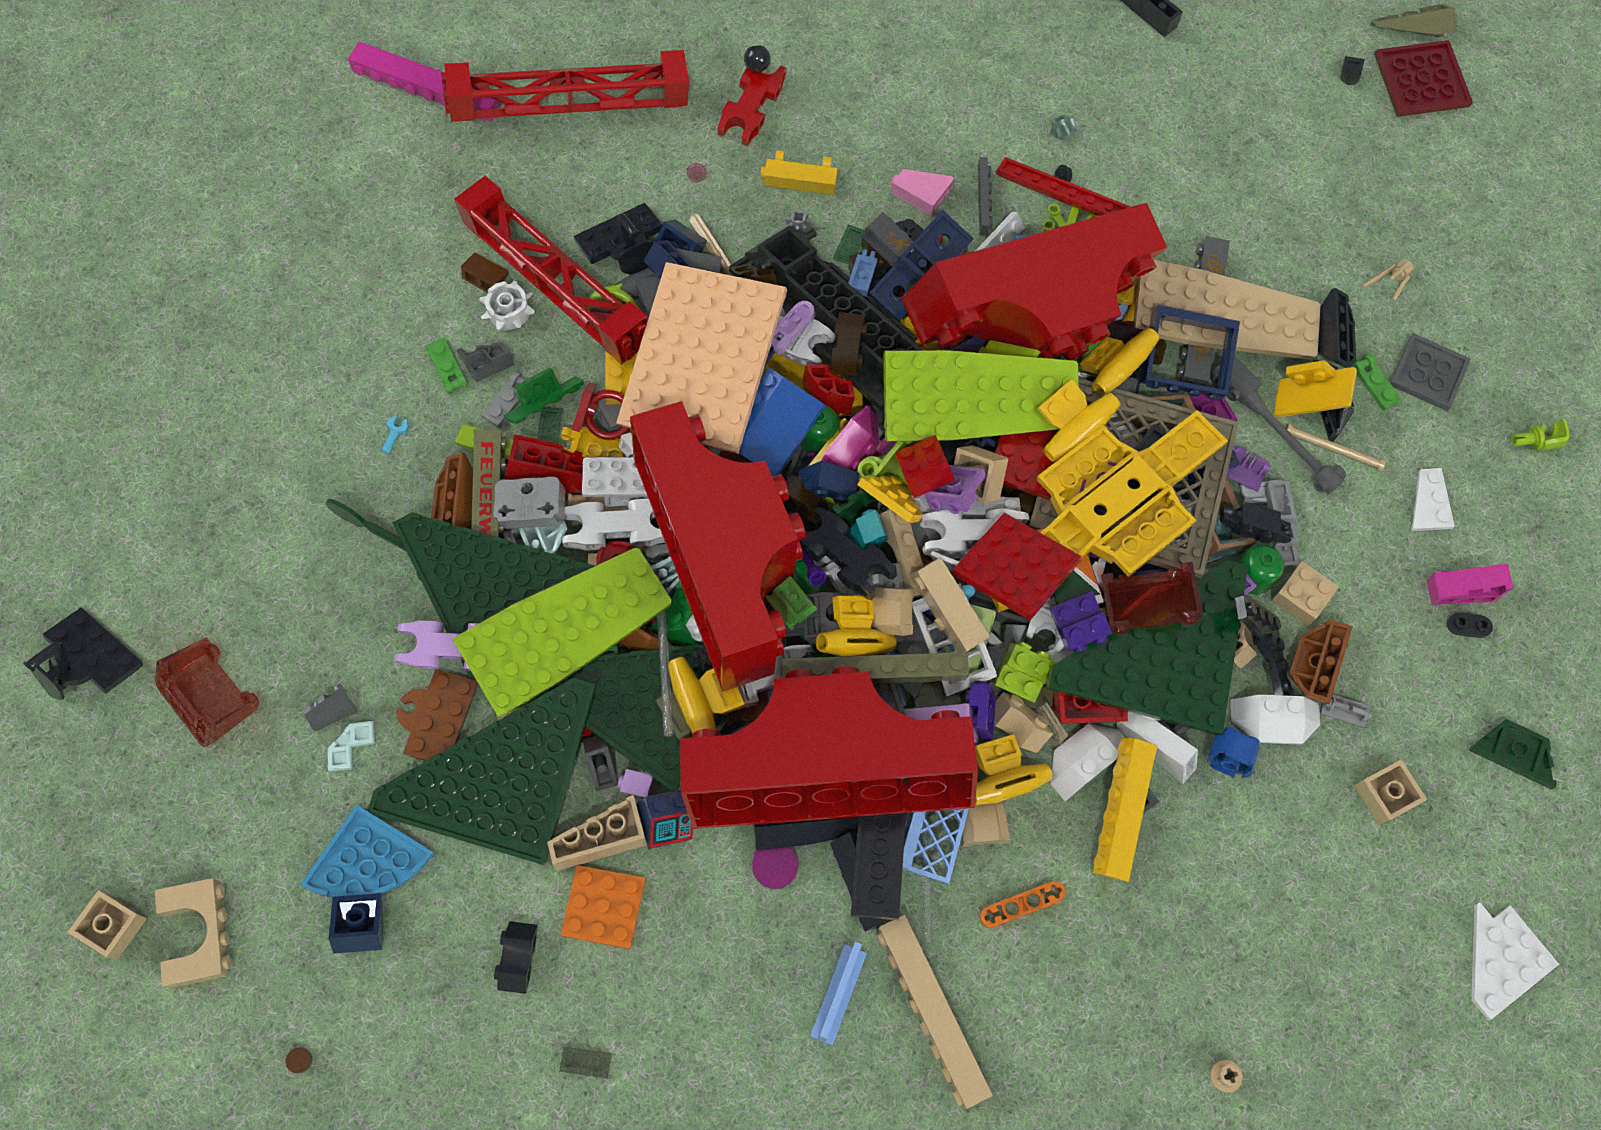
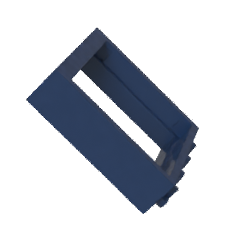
M1161 305L1155 307L1152 310L1149 328L1155 330L1157 334L1160 320L1226 332L1217 389L1151 376L1156 345L1145 361L1141 383L1147 384L1146 387L1153 389L1164 387L1167 388V391L1174 393L1185 391L1189 396L1198 397L1205 395L1208 396V399L1216 401L1227 396L1240 321Z

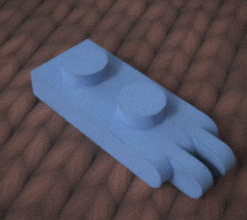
M863 249L862 255H857L848 284L862 296L867 297L878 259L875 258V251H871L869 257L867 256L868 250Z

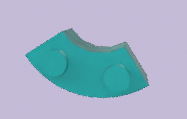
M874 509L863 512L862 517L857 518L856 523L851 525V533L847 536L861 549L865 548L869 543L880 548L882 546L881 542L888 540L880 515Z

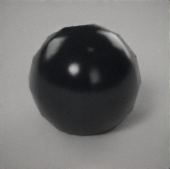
M758 45L747 48L744 53V63L750 71L760 73L768 68L771 56L764 46Z

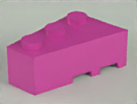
M1508 563L1450 572L1437 571L1426 580L1431 605L1496 602L1513 589Z

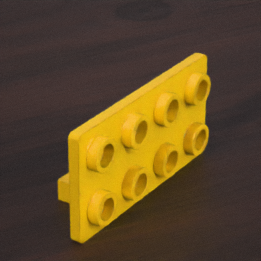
M1325 360L1288 366L1286 368V375L1289 378L1279 380L1274 416L1285 417L1350 407L1357 369L1350 367L1335 370Z

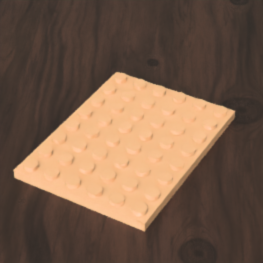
M666 262L616 424L631 428L630 416L682 401L688 417L698 414L701 418L706 434V440L701 442L703 446L739 454L786 297V287Z

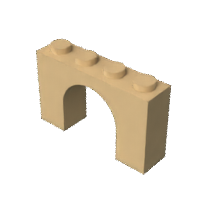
M887 510L880 514L888 537L886 542L893 548L897 563H901L904 588L914 589V598L912 600L914 601L922 597V595L913 583L910 575L924 566L911 524L892 510Z
M211 878L155 890L156 914L166 917L196 911L204 917L207 924L206 939L195 953L186 957L160 962L162 987L175 988L228 976V969H231V959L229 955H226V945L229 944V936L227 931H224L223 922L227 920L226 909L222 907L221 898H224L225 891L220 881Z

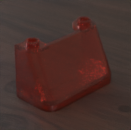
M1193 562L1181 563V569L1173 570V568H1168L1167 572L1126 578H1123V575H1118V579L1113 578L1112 573L1101 574L1099 588L1104 600L1103 606L1107 622L1111 631H1114L1116 635L1128 633V630L1184 623V625H1193L1198 623V619L1203 615Z
M207 637L157 660L155 683L159 692L198 743L204 748L215 743L257 711L259 704L258 698L254 693L249 691L241 693L218 664L220 651Z

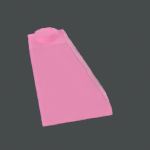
M903 169L899 175L896 174L893 177L891 193L932 216L952 190L954 178L946 175Z

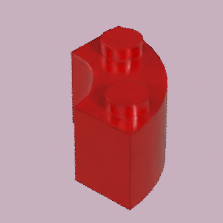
M806 364L802 379L805 391L823 404L830 406L837 414H850L855 399L852 381L843 380L831 373L827 364Z

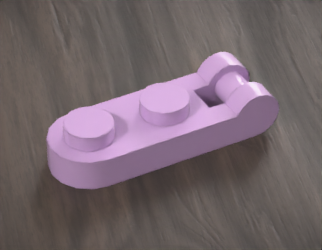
M798 302L777 323L771 346L778 355L783 354L787 346L814 319L815 309L810 302ZM779 335L783 336L780 341L777 340Z

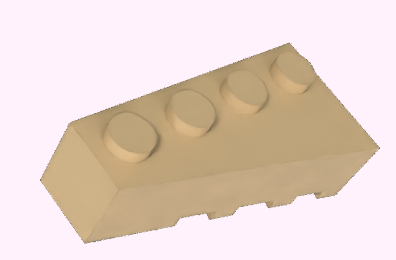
M634 794L618 805L615 804L609 807L607 811L600 815L589 818L582 825L573 827L547 842L552 864L556 871L647 846Z

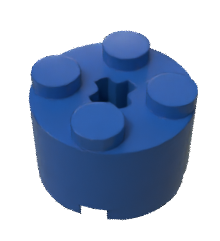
M1226 727L1223 735H1214L1207 762H1212L1211 767L1214 770L1234 777L1235 773L1242 774L1241 778L1249 777L1254 770L1260 749V741L1255 737L1239 733L1233 727Z

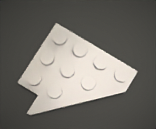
M1479 902L1474 905L1472 1001L1485 1018L1491 1020L1556 968L1559 963L1511 905L1507 906L1495 917H1492Z

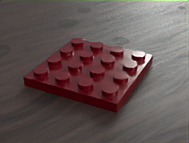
M1449 40L1376 50L1374 55L1397 117L1467 108L1472 105L1471 95Z

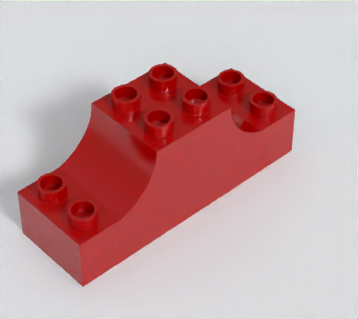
M1143 203L936 262L901 300L921 345L938 340L941 348H947L962 341L965 338V334L980 338L986 342L992 340L1040 351L1038 358L1054 359V356L1063 354L1065 360H1073L1089 351L1087 345L1095 344L1110 336L1111 333L1107 326L1122 315L1118 305L1117 294L1135 285L1132 277L1138 278L1153 271L1157 267L1153 259L1168 247L1148 204Z
M682 401L630 416L634 463L722 692L774 675L776 657L784 655L781 638L786 637V629L777 609L767 612L764 605L765 597L769 596L788 577L794 578L795 561L803 558L799 540L806 537L799 514L795 512L788 515L783 501L789 500L788 488L781 474L771 476L765 460L753 463L735 462L722 458L708 450L701 443L706 440V434L700 416L697 414L688 417Z
M853 666L838 667L832 671L831 675L813 676L807 670L790 671L785 675V678L774 679L773 693L767 707L747 727L732 735H721L715 729H700L692 734V738L680 739L681 795L693 829L975 808L978 767L972 717H960V714L953 710L938 711L929 720H917L903 715L881 699L872 684L870 672H860L858 668ZM907 778L908 785L904 786L903 779Z

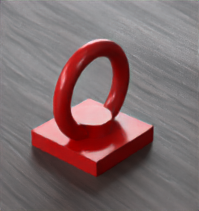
M589 382L584 388L571 430L580 433L585 424L588 430L600 439L616 440L621 438L631 428L622 426L616 431L606 432L594 424L593 418L600 400L611 398L622 404L625 395L614 390H602L595 393L597 384Z

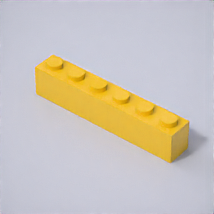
M1121 738L1116 765L1113 769L1112 785L1108 792L1107 808L1103 816V827L1098 839L1097 855L1093 863L1094 874L1129 882L1157 745L1137 738Z

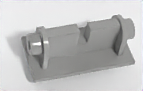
M1334 694L1330 704L1323 703L1321 710L1323 715L1365 728L1366 721L1372 717V712L1369 711L1370 706Z

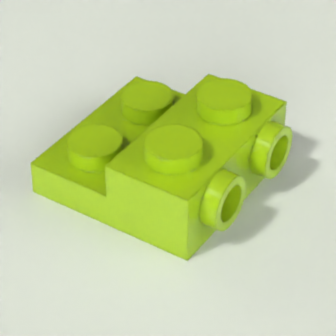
M1019 641L1018 645L1010 643L993 685L1035 703L1043 683L1048 682L1050 667L1056 662L1050 660L1051 655L1039 650L1037 654L1030 651L1032 646L1021 641Z

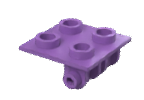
M1233 445V450L1240 464L1236 468L1228 469L1226 477L1242 483L1246 488L1258 492L1265 474L1271 468V465L1268 464L1269 461L1258 457L1254 463L1257 457L1256 454L1249 461L1248 458L1252 452L1249 451L1246 457L1243 458L1248 450L1239 445Z

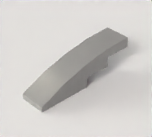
M1268 481L1266 483L1267 508L1280 511L1281 520L1291 524V529L1286 531L1287 534L1291 535V541L1284 544L1272 541V546L1282 555L1284 569L1296 568L1300 564L1296 548L1299 540L1294 523L1297 516L1289 482Z

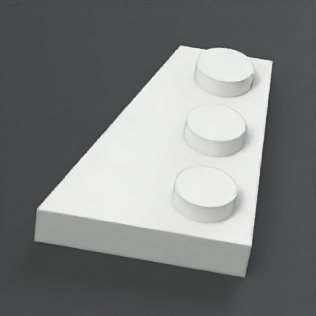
M1442 468L1420 469L1417 478L1411 531L1453 529L1455 525Z

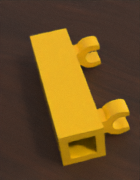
M777 150L775 160L767 159L766 166H762L761 178L764 179V186L834 195L838 168L831 167L832 157L824 156L822 166L784 161V151Z

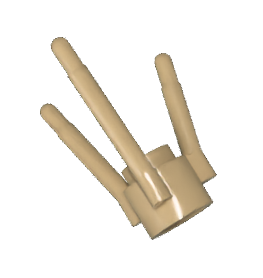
M1403 259L1397 265L1393 264L1387 270L1364 283L1363 287L1369 286L1392 272L1391 281L1394 279L1402 280L1392 298L1396 300L1404 285L1410 279L1409 274L1413 271L1414 267L1410 261Z

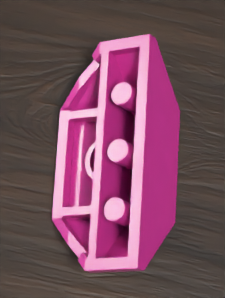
M866 405L862 411L851 418L826 451L821 461L857 472L859 463L875 453L877 446L880 444L878 419L870 407Z

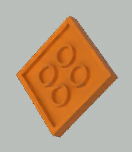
M576 865L560 936L631 949L646 878Z

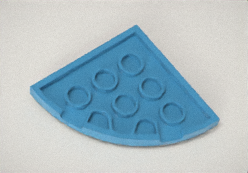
M356 804L300 885L312 892L331 898L335 896L384 894L415 876L435 853Z

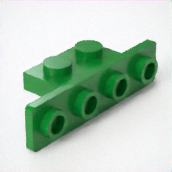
M548 368L513 387L521 406L505 414L504 417L512 424L520 423L531 413H538L544 409V406L560 401L562 396L577 392L580 389L579 387L584 385V382L575 376L559 385L553 369Z

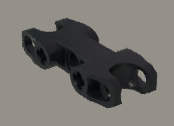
M821 507L813 510L815 513L814 517L821 526L816 531H805V539L799 540L801 547L816 562H820L825 556L841 568L837 576L847 588L868 600H872L876 596L875 589L867 581L868 578L875 574H882L888 579L893 580L898 576L897 569L887 559L885 554L872 543L861 549L847 537L851 533V529L836 514Z

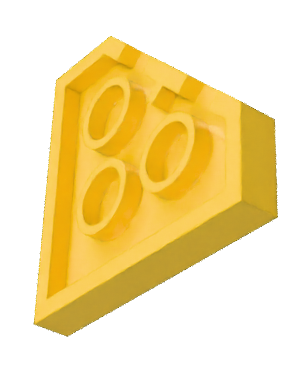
M894 475L887 477H861L857 484L908 523L919 522L923 515L909 489L902 484L903 481Z

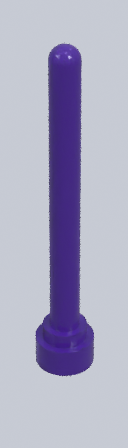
M802 548V560L808 569L806 576L810 584L813 586L823 584L827 578L825 571L822 567L815 565L813 559Z

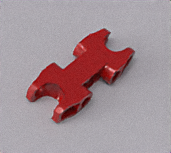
M781 65L772 74L754 73L746 67L739 83V87L745 90L737 103L728 100L725 104L717 128L718 135L723 137L726 131L733 126L741 127L744 129L741 137L742 145L748 146L751 140L759 133L765 121V114L761 113L758 109L760 106H763L767 98L773 101L777 100L782 91L787 67Z

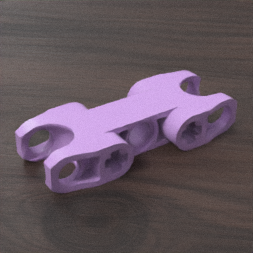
M419 620L398 624V631L416 636L417 645L410 653L395 654L394 661L419 669L435 670L439 669L440 659L464 660L452 640L460 634L443 633L444 623ZM479 623L468 624V630ZM464 662V670L470 671L466 662Z

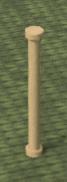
M1288 424L1286 428L1296 438L1374 466L1378 471H1382L1386 464V460L1383 458L1379 460L1294 428L1292 424Z

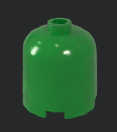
M826 405L800 443L804 451L807 453L816 452L818 454L826 442L833 438L838 430L840 431V418L836 411L830 406Z
M1269 545L1253 546L1237 560V563L1248 565L1247 575L1257 585L1248 594L1260 595L1272 589L1284 570L1282 555Z

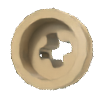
M1221 1060L1212 1067L1210 1073L1211 1082L1219 1091L1226 1093L1234 1092L1242 1084V1071L1233 1061ZM1227 1071L1233 1072L1234 1077L1231 1078V1081L1224 1078Z

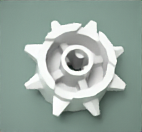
M505 281L496 283L489 288L487 296L480 297L479 299L487 309L481 318H490V321L499 331L521 328V325L528 320L529 315L535 312L534 309L528 306L527 302L533 293H524V290L517 285V281H513L511 284H507Z

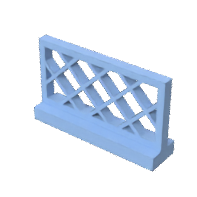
M969 808L954 809L951 814L942 817L940 811H935L939 820L931 825L925 819L926 812L907 813L903 870L949 884ZM954 815L958 822V827L950 833L944 820ZM941 823L946 835L936 840L931 828ZM927 830L932 843L922 847L918 839L920 834ZM949 838L952 849L951 852L944 855L938 843ZM935 846L940 858L930 863L925 850ZM921 853L926 863V866L920 869L911 866L914 856ZM941 860L946 867L944 877L937 875L932 865Z
M855 942L853 947L844 945L810 1037L833 1046L867 954L860 951L862 944Z

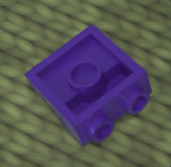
M1093 591L1049 608L1066 650L1073 649L1074 653L1087 648V643L1094 641L1095 644H1099L1108 640L1107 635L1112 633L1104 612H1101Z
M974 681L971 683V691H967L966 702L975 713L973 724L977 728V733L980 734L984 742L993 741L996 697L990 684L984 681Z

